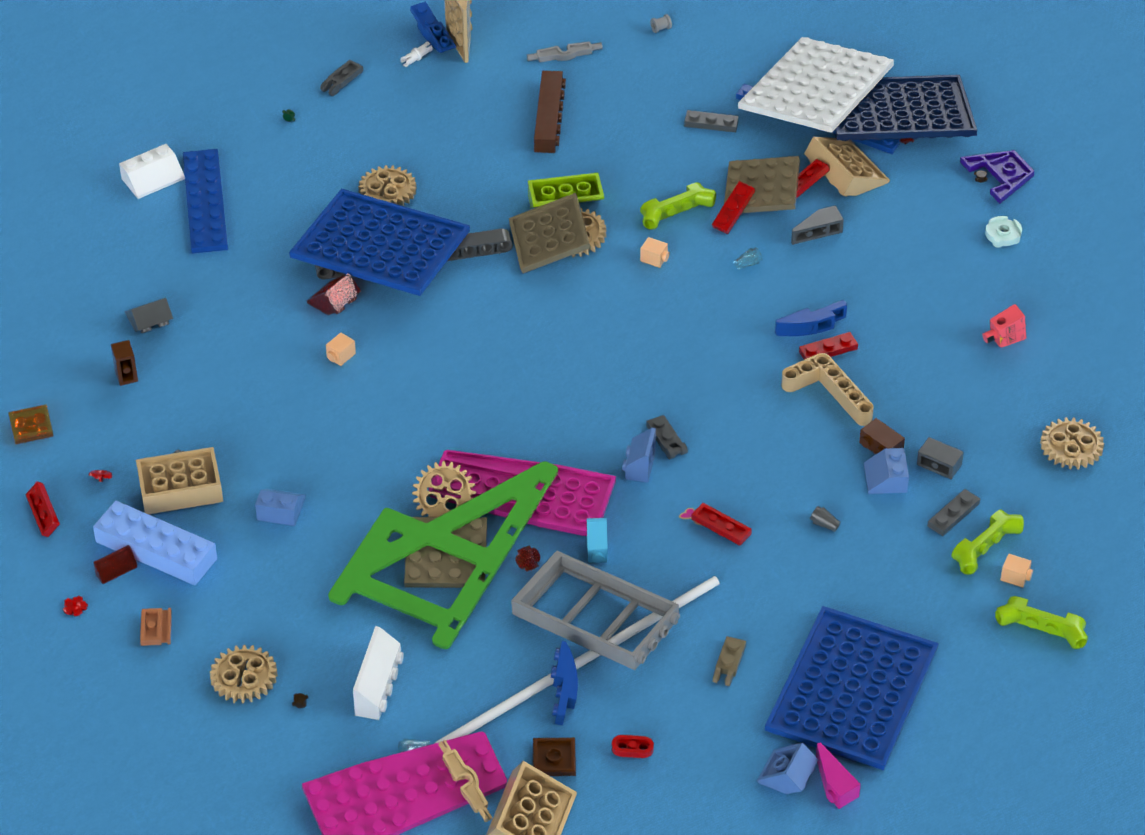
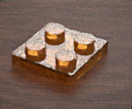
M47 405L8 412L15 445L54 437Z

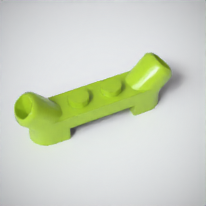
M699 182L687 185L686 192L661 202L656 198L651 199L640 208V212L644 216L642 220L643 226L654 230L658 227L660 220L698 205L712 207L715 204L716 192L713 189L704 188Z
M999 509L990 517L989 528L971 542L964 538L958 543L951 557L959 562L960 571L969 575L975 573L978 569L977 558L981 554L984 555L994 543L997 544L1002 536L1005 534H1021L1024 528L1023 516L1021 514L1009 515L1002 509Z
M1011 596L1007 604L997 607L995 612L996 621L1001 626L1016 622L1030 628L1066 638L1073 649L1083 648L1088 641V636L1084 631L1086 621L1082 617L1068 612L1066 618L1035 609L1028 606V599Z

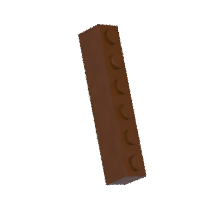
M542 70L534 135V152L555 153L556 146H559L560 136H557V134H561V124L558 123H562V112L560 111H563V101L561 100H564L565 90L562 89L566 88V78H563V71Z

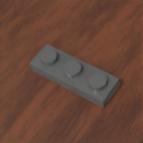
M687 110L684 127L736 133L739 116Z
M964 489L928 521L927 526L941 536H944L980 504V498Z

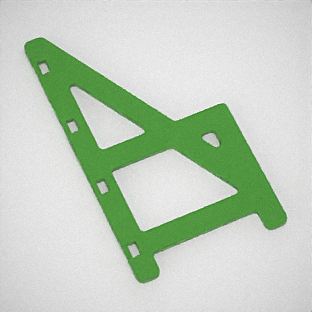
M543 461L428 523L393 509L384 508L329 591V600L338 605H345L352 594H360L436 626L437 630L432 637V643L439 648L449 649L515 544L517 537L523 531L541 502L548 487L557 476L558 467ZM539 482L544 484L541 491L536 489ZM511 500L517 501L488 547L480 546L452 534L453 531ZM511 527L517 529L513 536L507 534ZM394 532L403 535L393 542L387 541ZM425 546H431L476 565L449 609L378 581L371 576ZM483 573L488 575L484 582L479 580ZM453 620L459 622L455 629L450 627Z

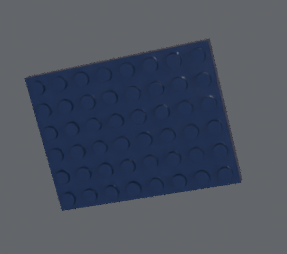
M960 75L883 77L834 130L836 139L841 141L977 136V127Z

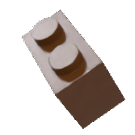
M126 340L111 344L114 369L119 385L138 382L135 357L130 341Z
M875 418L860 430L859 443L877 454L883 449L904 448L905 438Z

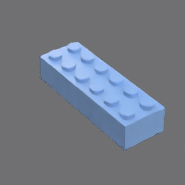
M115 501L93 526L97 543L195 586L217 560L215 543L119 501Z

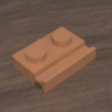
M162 608L142 609L141 646L162 645V643L171 644V608H168V610H162Z

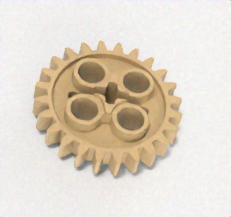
M385 165L384 169L378 166V170L372 168L371 173L366 172V176H362V180L359 181L360 194L404 206V202L409 204V199H414V195H416L415 177H412V173L407 174V169L401 171V167L395 169L394 165L391 168Z
M582 208L581 212L591 248L576 253L580 257H582V253L589 255L590 250L596 252L595 247L601 248L600 243H604V238L607 237L606 225L604 220H601V215L596 216L595 211L590 214L589 209L583 212Z
M1065 417L1064 422L1057 419V424L1051 422L1050 426L1046 425L1045 431H1042L1040 444L1041 450H1044L1043 455H1049L1048 460L1054 459L1055 465L1060 462L1062 463V468L1068 465L1069 469H1072V466H1076L1079 469L1080 465L1087 468L1088 463L1094 465V460L1099 461V456H1102L1104 448V438L1100 437L1101 432L1096 431V426L1089 427L1090 422L1083 424V419L1076 422L1074 417L1072 421Z
M443 461L442 466L435 462V468L433 469L427 465L428 472L421 470L423 477L416 476L419 484H413L417 491L412 492V495L418 497L413 500V503H419L416 507L417 510L423 509L422 517L427 514L428 517H440L451 511L446 508V503L449 500H454L457 503L456 507L473 499L471 495H475L476 491L471 490V488L475 486V483H469L472 476L465 477L466 469L460 472V465L453 468V462L446 466L445 461ZM436 476L443 479L442 484L439 486L432 484V479ZM454 481H458L462 484L460 490L454 491L451 489V484ZM427 488H433L438 491H443L446 488L448 493L460 495L461 498L458 499L450 495H445L442 498L440 493L427 491ZM431 495L438 498L437 503L434 505L427 503V498Z
M243 645L242 649L235 646V651H231L228 648L227 654L220 653L221 659L215 658V664H211L210 680L214 691H218L220 697L225 695L226 701L232 697L233 703L238 699H241L242 703L245 702V699L253 702V697L260 700L261 693L268 695L267 689H273V684L276 683V677L278 676L273 656L269 657L268 651L262 653L261 647L254 650V645L250 649H247L246 645Z

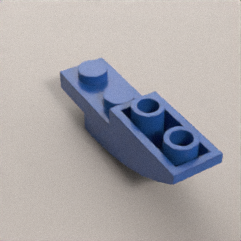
M426 1L410 7V11L417 21L419 31L435 50L442 53L456 48L441 21L438 22Z
M841 300L813 312L805 308L776 320L775 334L777 336H806L834 329L836 321L846 318L847 303Z
M562 641L560 648L555 650L554 660H557V666L552 667L550 677L554 678L553 686L557 687L555 697L559 698L558 704L554 703L552 716H556L554 724L562 726L566 708L574 709L578 691L577 669L566 641Z

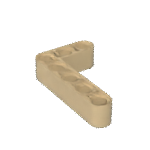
M816 354L782 371L781 387L784 391L794 392L820 381L857 424L866 426L872 421L873 404L828 354Z

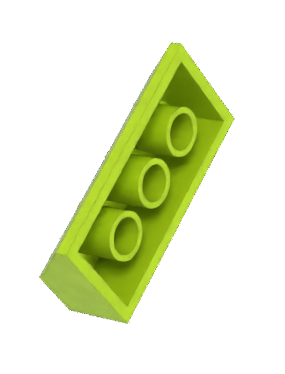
M599 173L528 180L530 208H537L573 193H576L579 203L604 199Z

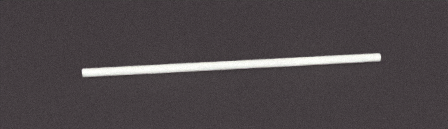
M713 576L672 602L679 604V608L718 586L720 584L716 576ZM653 612L612 636L608 641L619 645L658 622L663 616ZM591 650L574 659L576 669L581 668L601 655ZM550 673L435 743L472 733L552 685L554 678H550Z

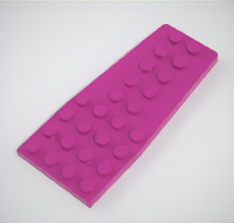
M445 450L438 465L442 466V462L445 461L446 466H449L453 462V468H456L458 465L461 466L460 472L466 469L465 477L472 476L469 483H475V486L471 488V490L476 491V494L471 495V498H475L541 462ZM554 464L558 467V474L548 487L527 524L587 537V518H603L616 482V476ZM436 476L432 479V484L439 486L442 484L443 479ZM454 481L451 484V489L454 491H458L462 487V484L458 481ZM539 482L536 489L541 491L544 484ZM429 488V491L440 493L442 498H444L445 495H450L458 499L461 498L460 495L448 493L446 488H444L443 491H438L433 488ZM431 495V496H430V497H432V498L438 499V498H437L436 496H434V495ZM454 500L448 501L450 503L457 504ZM511 500L488 513L507 518L517 501Z
M484 732L447 740L451 750L456 749L465 765L472 768L477 774L479 788L484 797L506 787L507 778ZM439 743L345 768L302 783V789L322 835H399L469 804L460 792L461 786L469 781L467 779L459 781L452 779L443 761L444 753L438 745Z

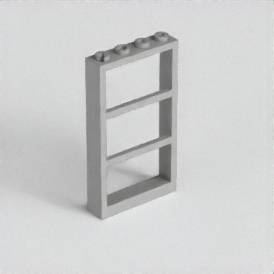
M556 551L511 600L513 615L633 670H636L641 663L645 662L649 653L656 649L661 639L668 635L669 630L678 623L680 618L679 604L559 551ZM565 572L593 586L570 612L560 620L533 606ZM603 589L630 603L606 631L598 637L570 623L597 592ZM638 606L663 616L633 652L608 641Z

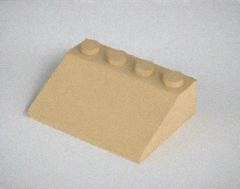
M444 0L446 30L454 41L456 50L463 61L468 63L471 31L473 29L470 22L472 17L470 4L472 1Z
M813 137L804 153L810 163L818 159L829 166L830 171L825 176L829 183L834 185L843 196H857L885 185L890 181L851 140L841 141L836 138Z
M214 447L136 460L146 514H156L223 502Z
M522 761L510 775L486 835H561L577 792L527 762Z

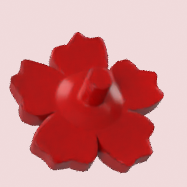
M93 470L89 472V476H93L95 479H99V482H103V478H112V472Z
M79 595L73 597V600L67 598L64 600L65 608H63V611L68 615L80 616L87 609L88 604Z

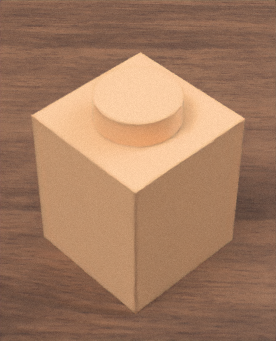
M648 237L640 248V261L660 268L669 258L668 243Z
M340 332L326 344L327 358L331 362L342 366L356 354L355 340Z
M1008 553L1002 567L1000 581L1023 588L1026 580L1030 581L1033 570L1030 569L1031 560Z

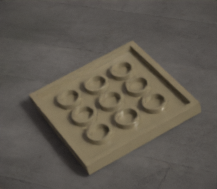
M799 156L729 161L724 204L737 183L741 181L755 188V193L742 213L796 209L800 167Z
M576 193L509 218L522 273L591 248Z
M412 517V518H415V519H417V520H419V521H422V522H424V523H428V522H430V521H432V520H434V519H436V518H438V517ZM479 517L453 531L452 534L486 547L487 517ZM425 546L406 557L404 585L405 587L463 588L476 565L431 546ZM485 573L479 578L482 582L485 581Z

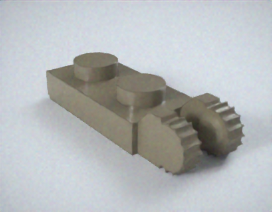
M726 636L715 667L714 683H718L721 674H726L725 685H731L746 648L745 640Z

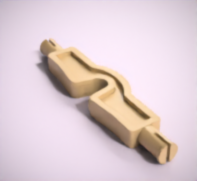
M446 740L441 741L438 745L444 753L443 761L454 781L463 779L469 781L461 786V794L470 804L474 813L479 812L484 822L490 821L493 817L487 810L488 801L479 788L477 774L472 768L465 765L456 749L451 750Z

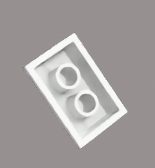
M167 144L119 163L121 179L138 199L185 179L175 153Z

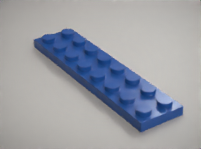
M218 149L183 152L192 254L228 250Z

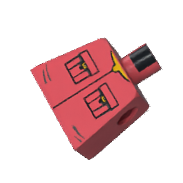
M1016 304L990 319V330L982 334L984 341L987 344L995 341L999 347H1005L1026 339L1025 315Z

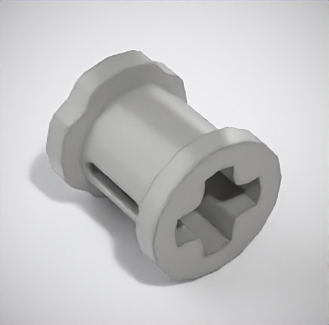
M668 14L661 18H651L650 20L654 33H658L659 30L665 28H672V21Z

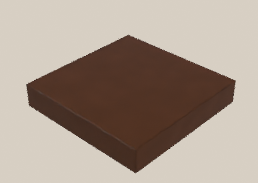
M575 737L533 738V767L549 776H576Z

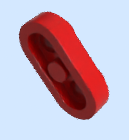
M618 735L612 740V752L620 757L647 758L654 751L652 739L646 736Z

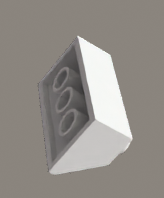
M378 626L374 628L353 688L355 716L380 720L382 712L385 713L386 699L387 696L392 694V682L397 679L398 664H402L404 653L401 652L400 643Z

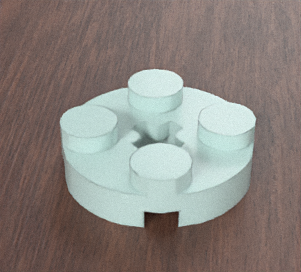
M997 216L989 220V224L986 225L985 235L992 242L993 246L1000 248L1020 242L1022 226L1017 220H1008L1007 216Z

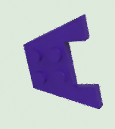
M1015 150L960 157V163L969 172L985 167L998 180L1001 185L991 188L990 194L999 204L1034 176V170Z

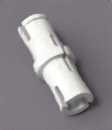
M425 42L420 47L413 48L409 54L401 57V63L406 61L403 66L408 67L416 60H421L424 55L433 50L432 45L427 48L430 43Z

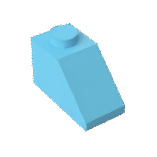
M587 518L588 563L608 562L607 518Z

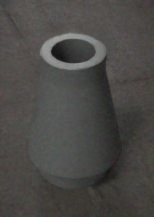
M819 506L815 508L810 517L813 524L834 532L841 523L824 507L821 508Z

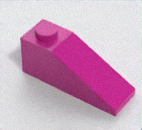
M821 742L818 743L816 758L818 759L817 763L825 794L829 802L834 803L840 809L859 797L861 784Z

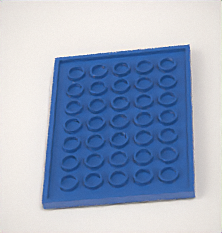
M341 188L289 251L290 258L421 296L470 232V225Z
M822 606L765 724V731L800 743L803 742L815 748L821 742L830 753L884 770L937 652L939 643Z

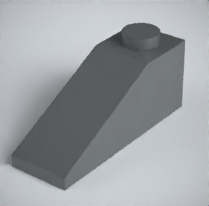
M836 205L817 210L794 227L791 236L792 245L843 233L844 219Z

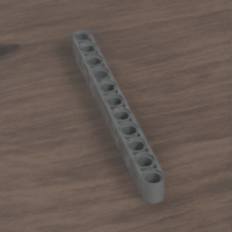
M495 229L468 233L447 261L506 253L513 246L509 231L507 229ZM315 265L317 277L320 279L351 276Z

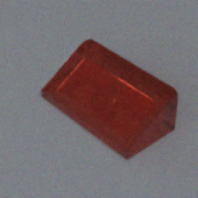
M127 545L95 561L94 568L98 579L102 584H105L137 568V563L131 547Z

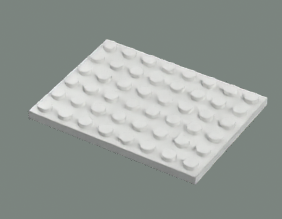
M801 37L738 102V109L832 133L894 66V60L885 56L873 55L869 52H861L841 47L840 45H832L824 41Z

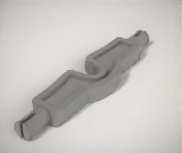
M590 41L571 43L567 45V51H562L559 46L539 49L537 53L527 54V60H538L539 62L551 60L567 61L576 56L592 54L594 50H602V43L591 44Z

